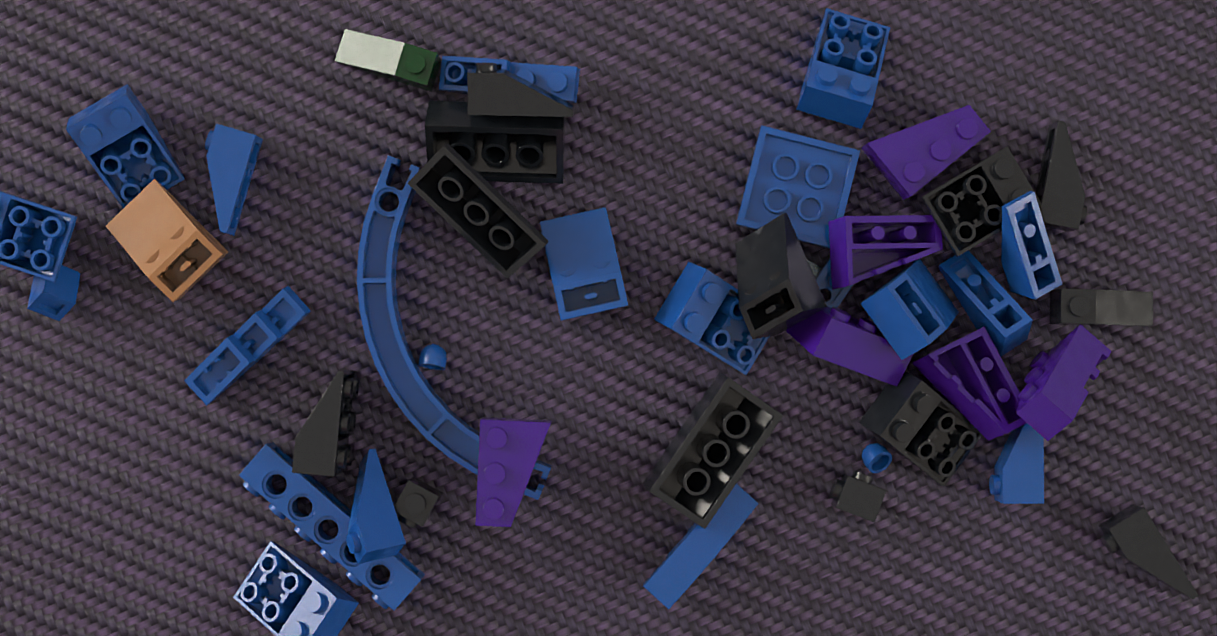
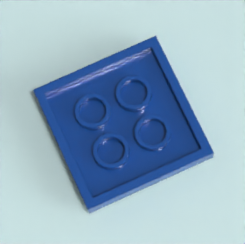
M761 125L735 225L758 230L781 214L787 213L800 242L830 249L828 222L844 216L860 150Z

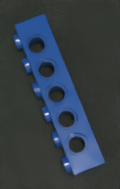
M274 442L265 444L239 474L245 481L243 486L254 496L259 497L262 495L271 504L268 507L276 516L281 519L287 517L296 525L294 530L300 537L308 542L313 540L322 548L320 553L333 564L338 562L348 570L346 576L353 583L360 587L364 584L373 592L371 597L378 605L384 609L390 607L395 611L425 574L400 552L395 556L357 564L356 558H353L348 551L346 540L351 509L312 475L292 473L293 459ZM275 474L285 478L287 486L284 492H278L273 488L272 479ZM300 497H306L311 501L313 508L310 514H303L298 509L297 503ZM326 519L333 520L338 525L337 536H328L324 532L323 523ZM376 565L386 566L390 571V579L387 581L377 579L374 575V567Z

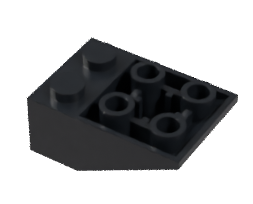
M1007 146L961 172L921 198L955 256L958 257L1002 230L1003 205L1029 191L1034 192ZM1036 195L1039 207L1043 206Z
M787 213L781 214L735 243L739 308L752 339L778 335L827 307Z
M355 370L338 371L295 437L292 473L334 477L345 472L346 466H351L353 446L348 445L349 432H354L356 426V412L351 411L352 399L357 398L359 393V378H355Z
M906 371L897 387L891 384L886 385L859 421L861 425L943 487L982 437V434L958 410L926 383Z

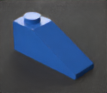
M216 124L214 131L211 130L208 133L205 142V149L208 150L206 156L219 230L220 232L235 236L263 139L251 133Z
M1029 191L1002 206L1001 262L1010 291L1036 300L1061 286L1062 280L1035 192Z
M969 250L958 257L954 255L939 265V270L975 328L978 330L985 327L1000 357L1028 339L1033 320Z
M1028 423L1011 431L994 466V475H990V493L994 495L995 501L1002 504H1044V437Z
M375 448L369 449L360 462L346 537L348 549L351 554L355 555L357 564L395 556L406 544Z

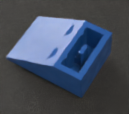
M826 8L796 110L862 129L873 106L890 27Z
M128 84L68 119L67 132L122 208L126 207L153 179H156L166 190L185 179L150 116Z
M0 190V264L56 282L77 216Z
M606 207L540 222L542 235L549 241L545 245L561 321L628 306Z
M920 258L912 262L860 303L901 360L933 342L948 329L959 313Z
M691 262L687 263L654 318L655 321L744 375L748 374L769 337L752 339L739 308L738 289L709 270Z
M273 541L269 542L233 597L275 636H338L359 604L338 584Z

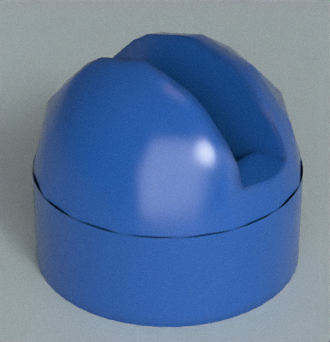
M437 344L427 345L421 351L418 365L432 370H445L447 362L445 350Z
M872 443L863 449L862 460L871 473H880L890 465L892 455L881 444Z

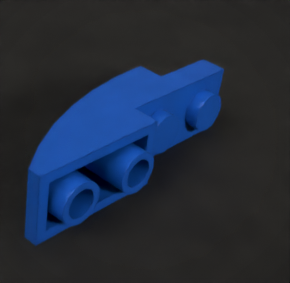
M442 55L439 90L468 95L467 73L469 69H476V63H496L497 69H505L569 103H577L580 75L578 67L513 63L505 59Z

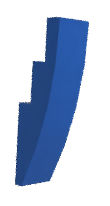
M289 286L284 287L262 310L255 312L233 335L227 337L184 381L206 406L209 405L265 356L311 310Z
M736 483L707 527L704 529L694 523L688 529V533L666 556L664 562L643 583V587L667 609H670L716 557L759 503Z

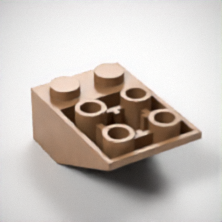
M153 179L106 225L107 229L143 273L172 302L181 299L228 253L156 179Z

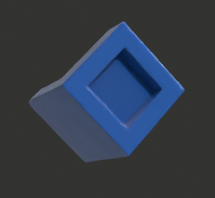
M62 265L56 282L34 276L27 309L60 321L76 304L80 273Z

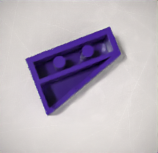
M967 105L871 141L861 149L899 196L905 200L925 186L991 131L972 107Z
M932 215L843 216L829 221L832 290L853 285L869 277L942 250V232Z
M827 306L825 309L786 330L813 356L896 387L913 356L912 354L901 360L875 323L864 318L858 320L836 307L830 308Z
M1081 324L1077 326L1048 353L1041 351L1031 361L1029 366L1032 369L1024 379L1026 386L1018 395V398L1021 400L1016 414L1049 441L1074 420L1089 393L1084 388L1089 377L1092 380L1098 377L1100 371L1096 366L1109 357L1111 350Z
M985 327L912 363L988 441L1026 424L1016 414L1021 400L1018 398L1020 392Z
M505 418L480 419L475 526H512L552 421Z

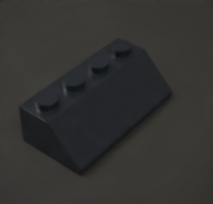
M429 101L425 120L427 162L444 144L448 143L486 181L563 184L565 117L468 115V102Z
M448 143L444 144L408 182L428 204L507 279L549 242Z
M719 372L642 484L649 492L705 529L783 415L731 378Z

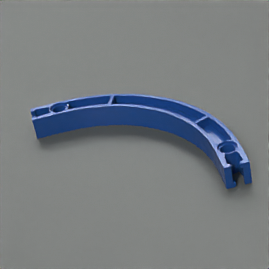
M388 155L363 222L358 250L357 290L365 339L374 364L388 392L404 415L428 441L447 457L478 475L480 432L470 427L457 416L435 393L415 361L403 331L396 290L397 254L402 229L416 193L408 182L421 168L411 164L409 168L411 174L403 190H398L395 187H391L396 167L400 168L401 160ZM390 194L397 195L399 199L398 207L391 212L385 211L382 205L384 198ZM537 460L534 469L542 471L541 478L547 480L552 465ZM539 483L537 489L527 485L524 495L539 500L544 485Z

